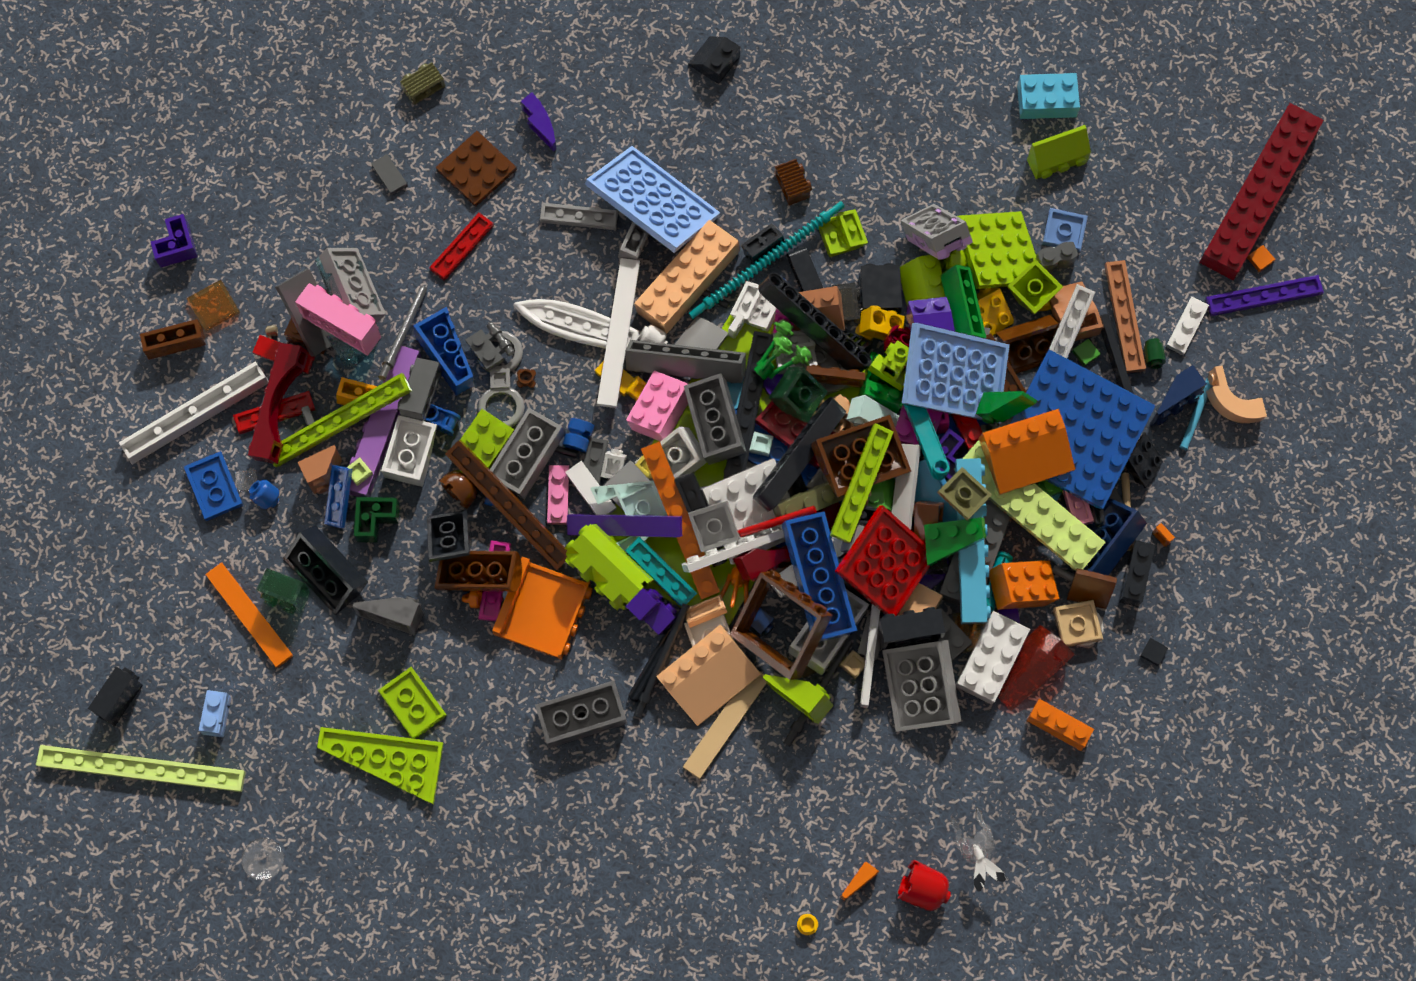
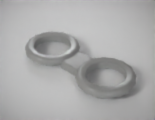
M502 331L504 338L509 340L514 346L515 354L508 364L496 366L488 371L490 373V389L480 398L478 413L481 409L486 411L488 401L495 395H508L514 399L517 408L513 417L503 422L512 428L520 422L525 409L523 398L518 391L511 388L510 372L516 369L521 362L523 349L521 342L515 335ZM478 360V362H479V364L482 366V368H483L484 370H486V369L484 368V366L481 364V362Z

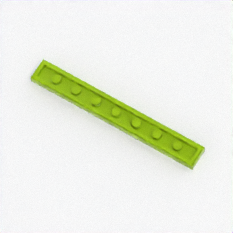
M400 373L282 440L283 448L278 464H273V466H281L412 392L405 375Z

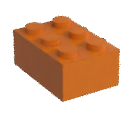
M1049 560L1001 563L989 570V579L997 610L1043 607L1059 599Z

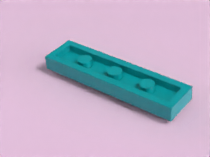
M640 537L625 550L680 607L683 603L687 604L697 594Z

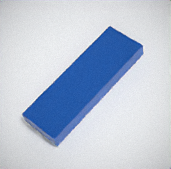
M332 465L325 525L345 528L353 470L351 468Z

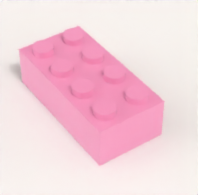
M309 283L295 301L302 317L368 356L381 338L379 328L375 323L376 320L368 314L363 315L359 313L355 306L351 304L347 306L342 303L343 301L334 294L330 296L321 286H313Z

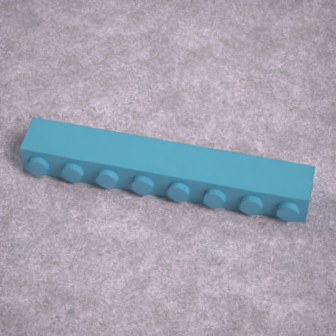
M981 458L956 459L955 474L963 467L986 488V485L982 484V476H985V464H981ZM983 504L970 519L987 516L986 504ZM957 512V520H964L965 518ZM985 524L986 537L988 535L987 524ZM984 540L958 551L961 624L986 623L987 618H991V608L987 606L986 598H990V586L986 585V577H989V565H985V557H988V545H984Z

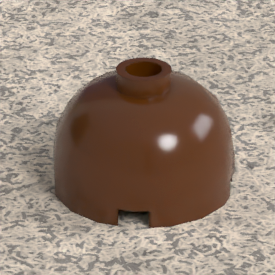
M461 470L450 471L439 480L441 486L453 499L461 501L459 505L467 510L476 500L478 488Z

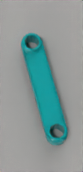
M903 404L932 477L936 480H943L947 477L950 468L927 409ZM936 468H942L944 471H938Z

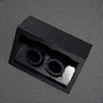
M935 607L925 608L923 612L917 613L914 610L905 611L903 615L899 616L886 614L878 622L881 651L942 641L946 633L941 609L935 610Z

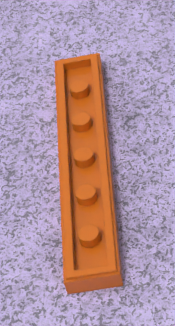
M222 562L205 574L276 668L293 657V654Z

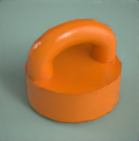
M470 591V593L462 596V601L469 603L470 608L478 609L480 607L482 591Z

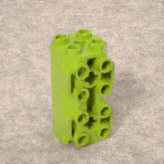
M597 524L585 525L578 532L580 536L575 541L571 540L565 546L567 550L565 561L572 568L576 567L581 572L580 576L585 581H594L596 583L594 588L596 592L601 596L605 595L610 600L609 604L614 609L626 610L628 609L626 605L642 588L648 589L649 583H652L654 579Z

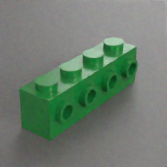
M954 265L941 275L945 297H947L952 312L955 332L985 339L986 333L971 268Z

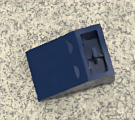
M1193 365L1176 375L1150 423L1151 427L1155 424L1160 426L1168 420L1167 417L1172 413L1174 416L1179 414L1184 409L1183 406L1188 403L1192 405L1200 399L1199 396L1204 393L1203 389L1207 383Z

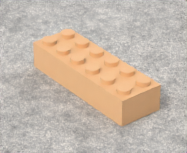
M708 220L634 303L636 312L667 334L740 252L739 241Z

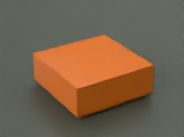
M1264 245L1247 257L1258 272L1275 261V258Z
M1162 523L1152 533L1164 547H1167L1175 538Z

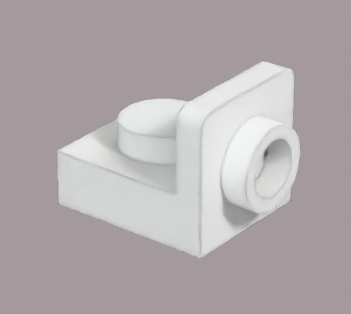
M618 449L607 451L601 477L611 479L624 467L627 455Z

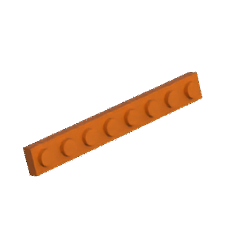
M660 441L642 448V453L667 515L682 516L683 536L676 538L685 560L695 555H698V557L704 556L705 553L700 550L688 512L674 481L675 478ZM710 566L690 572L701 600L720 592Z

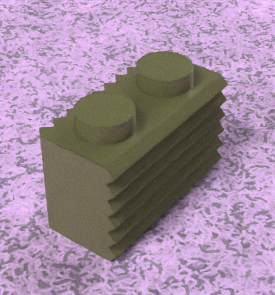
M432 62L428 65H421L418 71L413 74L408 73L404 75L400 81L402 90L413 105L445 87L444 78Z

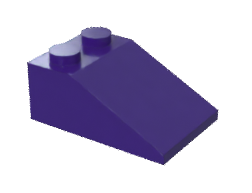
M947 297L908 301L906 319L910 332L912 323H920L955 332L952 312Z

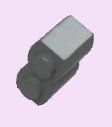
M1063 242L1056 246V248L1048 247L1040 250L1035 259L1051 273L1056 268L1064 269L1072 266L1077 259L1078 252L1074 242Z

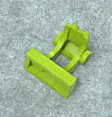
M898 340L895 344L891 343L885 351L887 356L883 357L878 354L868 370L902 391L905 382L906 371L904 369L907 366L909 347ZM887 368L895 374L894 377L884 370Z

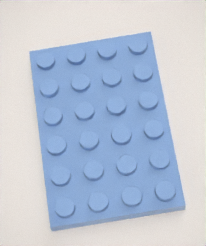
M633 146L591 175L585 182L588 188L673 253L689 242L708 220L714 222L720 215L718 210Z
M912 323L902 403L982 420V417L978 416L976 411L983 392H1004L1009 344L920 323Z

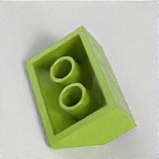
M1083 125L1032 143L1027 161L1035 179L1041 177L1046 179L1055 172L1059 171L1062 173L1074 165L1082 166L1088 162L1091 150L1086 126Z
M932 255L920 256L900 267L901 285L907 306L908 301L945 297L939 259Z

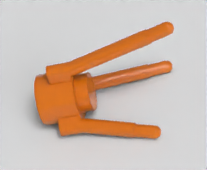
M733 567L731 574L727 575V580L720 593L723 598L731 582V585L734 586L730 603L731 608L734 607L738 587H743L744 585V605L749 597V580H743L737 567Z

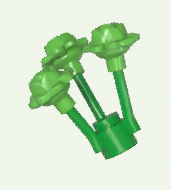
M784 319L778 323H773L777 330L773 342L754 368L755 372L764 380L768 377L772 379L779 372L799 362L810 366L811 352L806 346L800 348L796 345V356L773 371L775 367L771 362L776 356L779 357L781 353L793 354L791 350L792 342L787 337H783L794 335L791 331L793 326ZM773 350V354H772V355L770 356V358L767 360V357L769 356V354H770L771 351Z

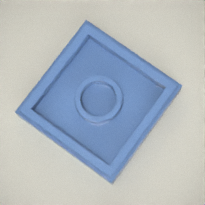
M1050 208L1042 245L1056 247L1063 242H1074L1077 252L1080 253L1088 216Z

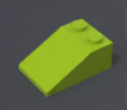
M766 674L763 676V679L772 690L816 724H819L834 706L830 701L831 697L826 693L827 691L819 684L814 686L807 681L789 680L784 677Z

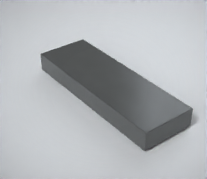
M589 437L590 443L585 454L584 465L600 485L605 453L607 452L609 441Z

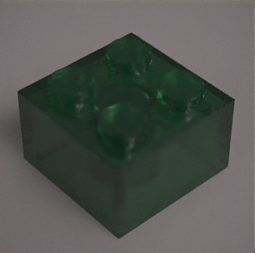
M266 568L257 587V592L260 594V598L265 600V604L271 607L279 605L283 607V611L293 615L295 612L301 614L310 595V590L304 582Z

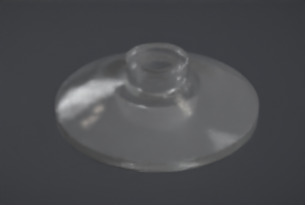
M269 838L253 840L246 846L242 854L244 871L256 880H267L279 873L284 863V853L281 846ZM263 856H267L268 861L265 864L261 863V858Z

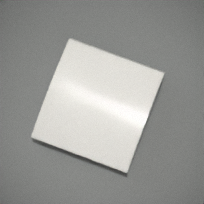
M746 281L730 315L735 318L740 313L745 318L744 323L768 332L775 319L777 308L760 294L758 284Z

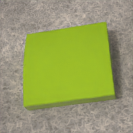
M856 209L840 212L837 216L831 217L827 224L823 223V227L819 226V231L829 257L853 251L868 244Z

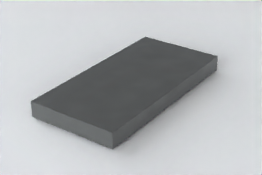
M307 268L275 286L309 354L313 357L339 342L340 339L304 319L295 303L309 283L313 286L317 285L310 269Z

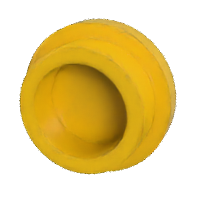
M804 914L798 919L797 928L803 935H812L818 928V921L815 916Z

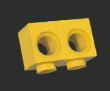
M870 306L861 311L859 334L884 340L893 326L900 325L899 328L904 329L905 316L897 314L896 311L882 310L879 306Z

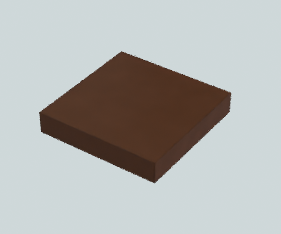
M1077 568L1068 591L1067 600L1079 603L1094 600L1095 607L1107 609L1117 578Z

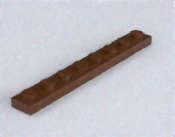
M461 439L458 440L445 455L547 561L558 570L566 562L567 550L469 447Z

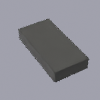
M388 154L371 163L391 195L408 186Z

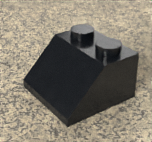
M709 36L688 65L719 84L740 58L741 47L726 37Z

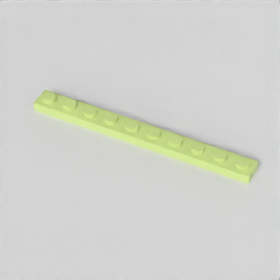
M40 745L36 762L38 767L242 792L246 774L244 770Z

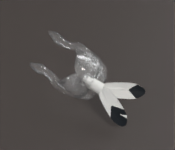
M976 807L975 816L982 829L973 839L962 838L959 823L953 817H951V825L955 829V844L960 854L968 863L976 864L974 886L980 892L985 886L986 872L1000 882H1004L1006 877L1004 872L989 860L995 854V842L990 826L983 820L982 811Z

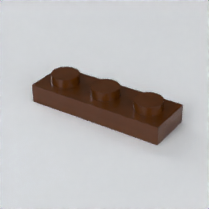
M810 365L805 368L803 381L862 388L865 381V373L855 369L847 371L840 370L837 367L821 368L818 365Z

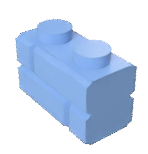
M207 690L199 731L203 735L224 737L229 712L228 706H230L231 696L228 693Z

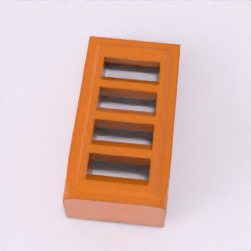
M864 862L840 896L841 899H848L873 879L879 871L868 862Z

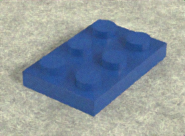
M221 451L184 466L206 521L244 506Z

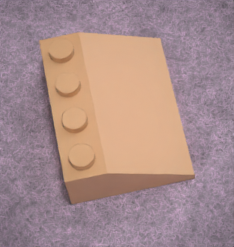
M719 625L656 677L695 724L699 726L762 674L732 636H730L728 631L722 625Z

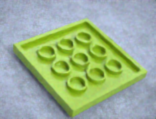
M1021 211L957 216L966 221L973 241L963 250L965 251L968 266L971 268L976 289L1007 287L1035 260L1036 254Z

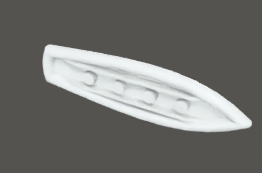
M525 300L515 302L513 305L529 322L550 334L574 342L606 349L611 318L577 305L556 300ZM630 327L627 346L630 340L638 341L639 331Z

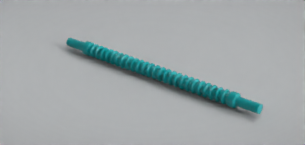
M840 201L828 211L821 212L819 217L811 220L810 224L807 223L806 227L802 226V230L798 229V233L794 232L793 236L785 239L784 243L781 242L780 246L776 245V249L772 248V252H767V256L763 255V259L759 258V262L755 261L754 265L751 264L750 268L745 269V272L741 271V275L737 274V278L733 277V281L729 280L728 284L723 285V288L719 287V291L715 290V294L711 293V297L707 296L704 298L700 305L688 313L690 318L694 319L707 308L711 309L714 307V303L718 304V300H723V296L727 297V293L731 294L732 290L736 291V287L740 288L741 283L745 284V280L749 281V277H754L753 274L757 275L758 271H762L763 267H767V264L771 265V261L775 262V258L779 259L780 255L788 252L789 248L792 249L793 245L797 246V242L801 243V239H806V235L810 236V232H815L814 229L818 230L819 226L823 227V223L827 224L831 217L845 208L843 202Z

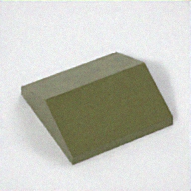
M963 467L937 492L967 521L992 496Z

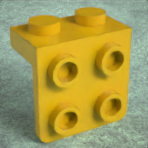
M997 287L980 289V292L977 293V299L984 328H990V333L994 335L996 334L995 332L1001 331L1013 324V316L1001 289Z

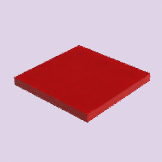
M879 505L835 572L883 614H894L897 616L930 567L927 565L926 543L887 508Z

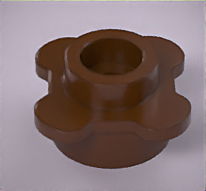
M519 369L517 371L518 381L516 385L519 388L523 386L535 387L534 377L536 376V371L533 369Z

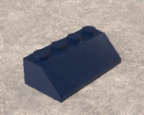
M1111 498L1107 500L1103 508L1106 524L1100 527H1096L1094 522L1087 525L1090 530L1105 541V544L1083 570L1103 575L1110 574L1147 525V522L1138 510Z

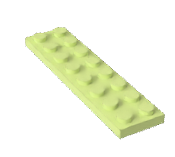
M979 440L963 457V459L981 458V464H985V476H982V484H985L986 489L992 494L989 500L1075 571L1077 568L1084 569L1105 544L1104 540L1035 483L999 495Z

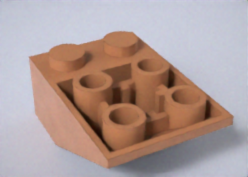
M1083 282L1063 286L1049 300L1053 318L1059 324L1076 285L1085 287ZM1093 300L1075 341L1097 336L1103 328L1098 309Z

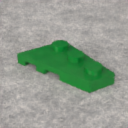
M980 517L972 518L968 521L964 519L924 525L927 565L931 566L943 558L952 556L953 553L959 550L966 549L986 539L985 519Z

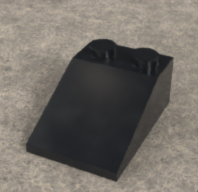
M467 510L427 516L429 562L470 555L472 533Z

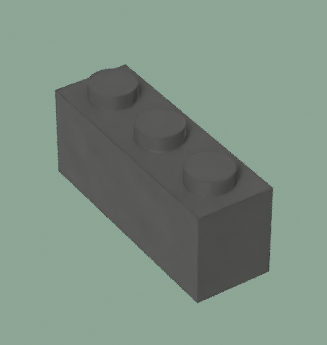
M416 358L414 365H411L409 371L410 378L407 382L412 392L403 396L398 401L397 408L401 416L420 421L426 420L442 373L439 362Z

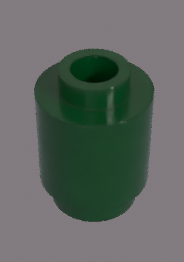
M1157 338L1145 341L1144 354L1146 365L1152 369L1161 368L1166 363L1163 343Z

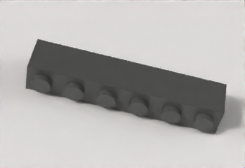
M630 340L625 350L626 370L634 372L653 373L657 371L665 375L691 377L693 379H705L721 373L725 380L730 383H742L746 372V353L637 340Z

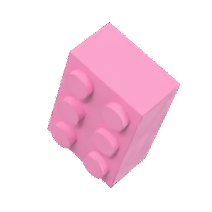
M654 371L626 419L631 429L658 441H662L671 434L688 405L684 386L688 385V383Z

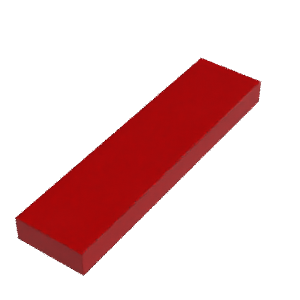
M478 213L429 267V270L445 281L492 229L494 223L481 213Z
M306 391L282 399L278 413V422L302 415L301 409L305 406H309L310 410L314 411L315 407L310 392ZM260 407L233 415L239 435L254 430L258 421Z

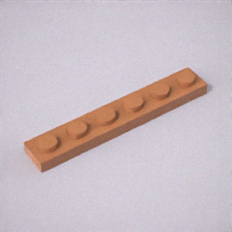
M1125 260L1106 262L1105 270L1127 373L1143 372L1146 370Z

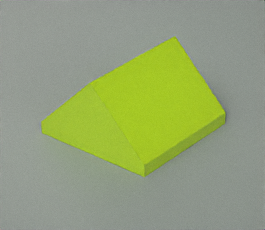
M1036 259L1007 286L1017 302L1033 314H1036L1063 288Z

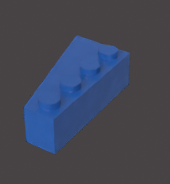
M447 307L413 325L414 337L431 361L440 363L441 375L457 396L473 386V374L463 353Z

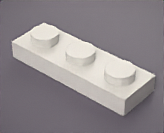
M1191 296L1166 347L1184 355L1209 305Z

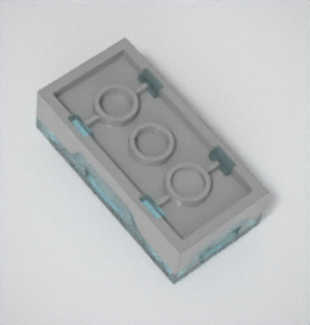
M326 248L315 262L330 296L333 294L338 296L343 301L342 303L347 306L349 304L355 306L359 313L372 316L376 320L375 323H377L386 314L358 248Z

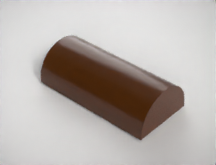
M470 551L469 556L440 560L434 588L442 591L515 592L518 590L522 579L520 555L517 551Z

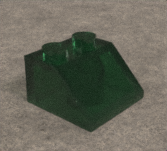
M803 366L788 367L769 396V399L783 412L808 423L828 391Z

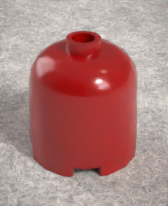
M912 860L908 866L911 869L908 877L903 876L899 885L898 899L924 910H937L943 903L946 904L950 898L951 892L948 891L949 881L941 872L919 861Z

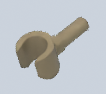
M276 325L266 327L265 331L268 338L272 339V336H278Z

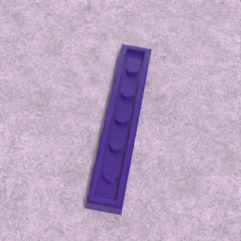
M1319 275L1208 296L1205 300L1209 305L1208 310L1211 317L1322 295L1324 291Z
M567 515L568 535H579L578 532L585 525L597 524L608 536H683L682 516Z

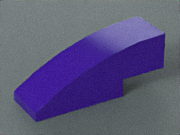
M531 92L521 100L522 110L529 116L527 118L528 126L554 152L557 149L551 120L539 99Z

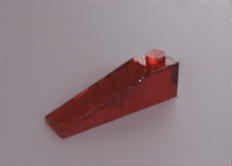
M1039 625L1025 639L1023 647L1016 657L1015 663L997 697L1012 711L1061 669L1075 654L1059 637Z

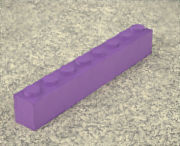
M401 346L395 358L396 363L393 369L389 371L383 383L400 373H403L407 381H409L410 367L412 364L414 365L416 358H421L420 352ZM399 399L371 414L369 421L364 423L363 437L358 440L356 456L351 458L349 465L358 458H361L373 474L358 486L351 480L349 495L356 497L371 496L388 450L398 415H400V411L397 408Z

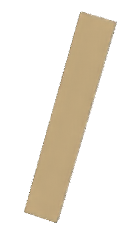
M760 672L762 675L728 701L684 764L683 768L698 779H701L767 684L763 679L764 674Z

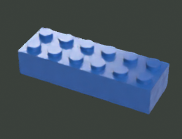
M825 512L785 521L781 526L799 591L811 596L812 601L825 606L827 612L833 615L820 642L853 634L857 631L843 578L835 572L839 563L832 537L830 536ZM804 609L811 631L817 618Z

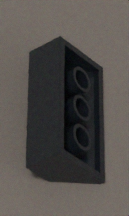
M316 525L300 531L283 557L287 564L335 615L353 601L368 583L363 575Z

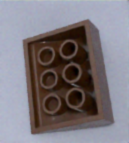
M891 415L817 439L811 444L816 460L837 498L846 495L875 423L894 432L873 485L911 472Z

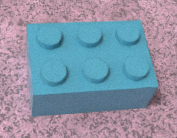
M1077 73L1020 75L1017 84L1020 119L1077 117L1080 109Z

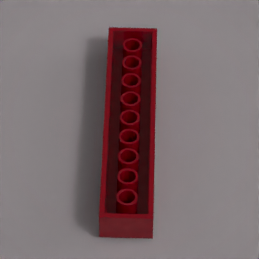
M1289 103L1199 263L1231 280L1235 279L1322 125L1323 119Z

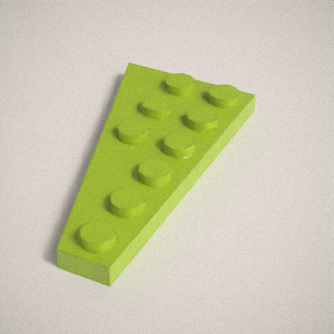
M325 727L320 728L318 749L434 805L444 746L443 742Z

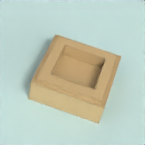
M852 650L840 667L856 679L864 670L865 659Z

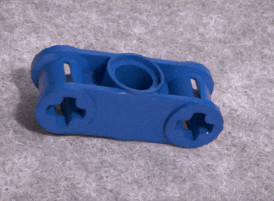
M431 404L427 416L430 413H435L436 415L430 419L426 417L425 422L437 424V430L453 436V430L457 421L461 420V416L453 411Z

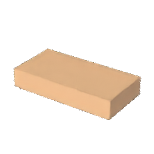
M721 595L689 608L686 620L690 628L728 613Z

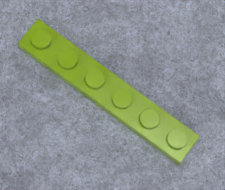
M876 423L873 425L830 536L846 543L851 542L894 431Z

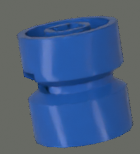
M570 418L567 427L569 433L565 434L562 445L586 453L590 443L588 437L592 436L595 425L581 419Z

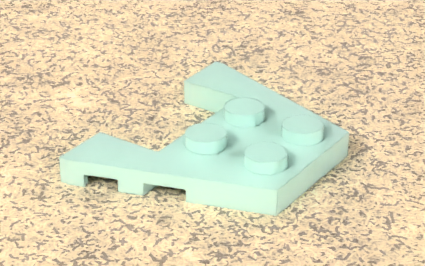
M654 481L590 488L598 505L617 496L626 515L668 516ZM630 536L616 544L625 551L638 537L643 541L648 537Z

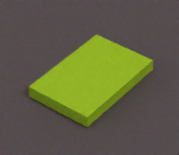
M412 667L378 690L412 739H416L447 716Z

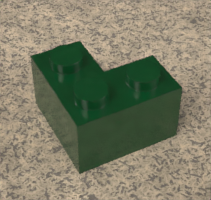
M356 497L354 537L357 542L378 543L379 523L399 524L400 504L397 498Z

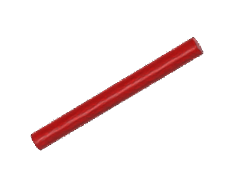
M813 505L739 529L738 532L740 537L781 525L787 520L817 513L816 508Z

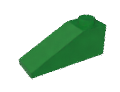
M1024 391L983 392L976 414L982 417V421L988 424L1004 422L1035 405L1037 400Z

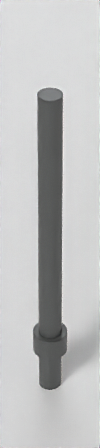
M420 286L388 356L383 360V367L378 376L380 380H386L389 371L393 369L396 363L395 358L427 291L425 286Z

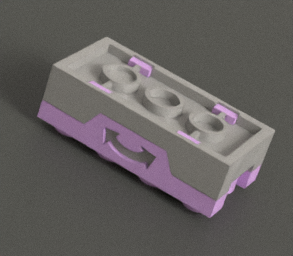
M932 204L901 220L907 240L937 259H945L950 256L949 252L955 249L957 251L963 250L967 245L973 243L966 221L936 204Z

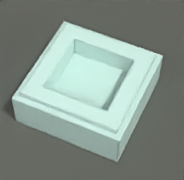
M754 432L750 453L769 457L774 436Z

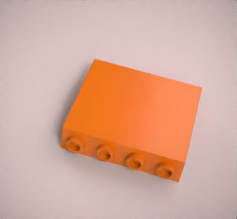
M522 557V579L520 586L515 592H507L492 632L495 636L562 660L563 655H568L571 647L569 640L571 636L574 637L578 630L576 622L578 617H583L586 608L583 606L586 599H590L593 588H591L590 581L584 582L533 564L530 562V559Z

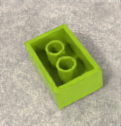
M481 409L461 440L490 469L514 432V429L484 409Z

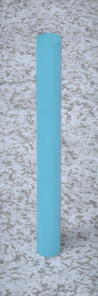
M1208 378L1205 381L1207 384L1203 389L1204 393L1199 396L1200 399L1197 401L1181 442V449H1188L1208 398L1206 392L1212 387Z

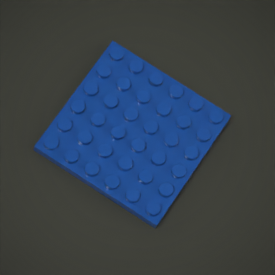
M1049 349L1026 391L1028 395L1037 400L1036 404L1013 416L1010 424L1059 409L1066 427L1075 471L1045 481L1102 510L1156 405Z

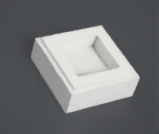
M740 313L737 314L728 328V336L733 339L736 338L744 325L745 318Z

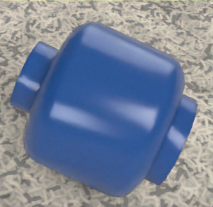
M257 480L249 489L250 500L261 509L273 508L279 502V489L268 480Z

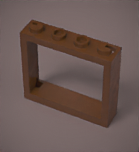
M773 570L760 572L730 636L787 679H800L833 615L827 612L825 606L812 601L811 596L798 591L793 583L783 580L778 572ZM771 585L817 618L794 663L749 630Z

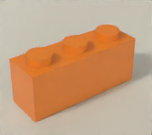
M1038 699L1026 720L1080 751L1086 746L1094 731L1092 727L1041 699Z

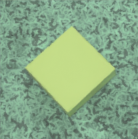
M358 458L347 467L353 469L351 480L357 486L373 474L361 458Z

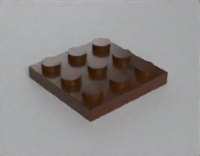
M476 131L437 165L436 170L476 207L517 170V167L482 134Z

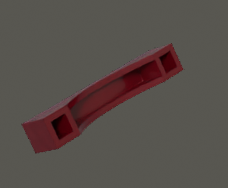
M279 343V347L275 352V361L273 368L270 370L268 386L265 388V396L259 409V417L254 427L253 439L248 448V456L256 461L278 464L283 448L278 431L280 404L290 384L304 371L309 352L299 345Z
M839 502L816 511L817 513L825 512L830 533L841 507ZM787 545L775 550L751 549L733 558L742 579L751 580L752 582L757 580L760 572L775 570L779 567V563L791 560Z

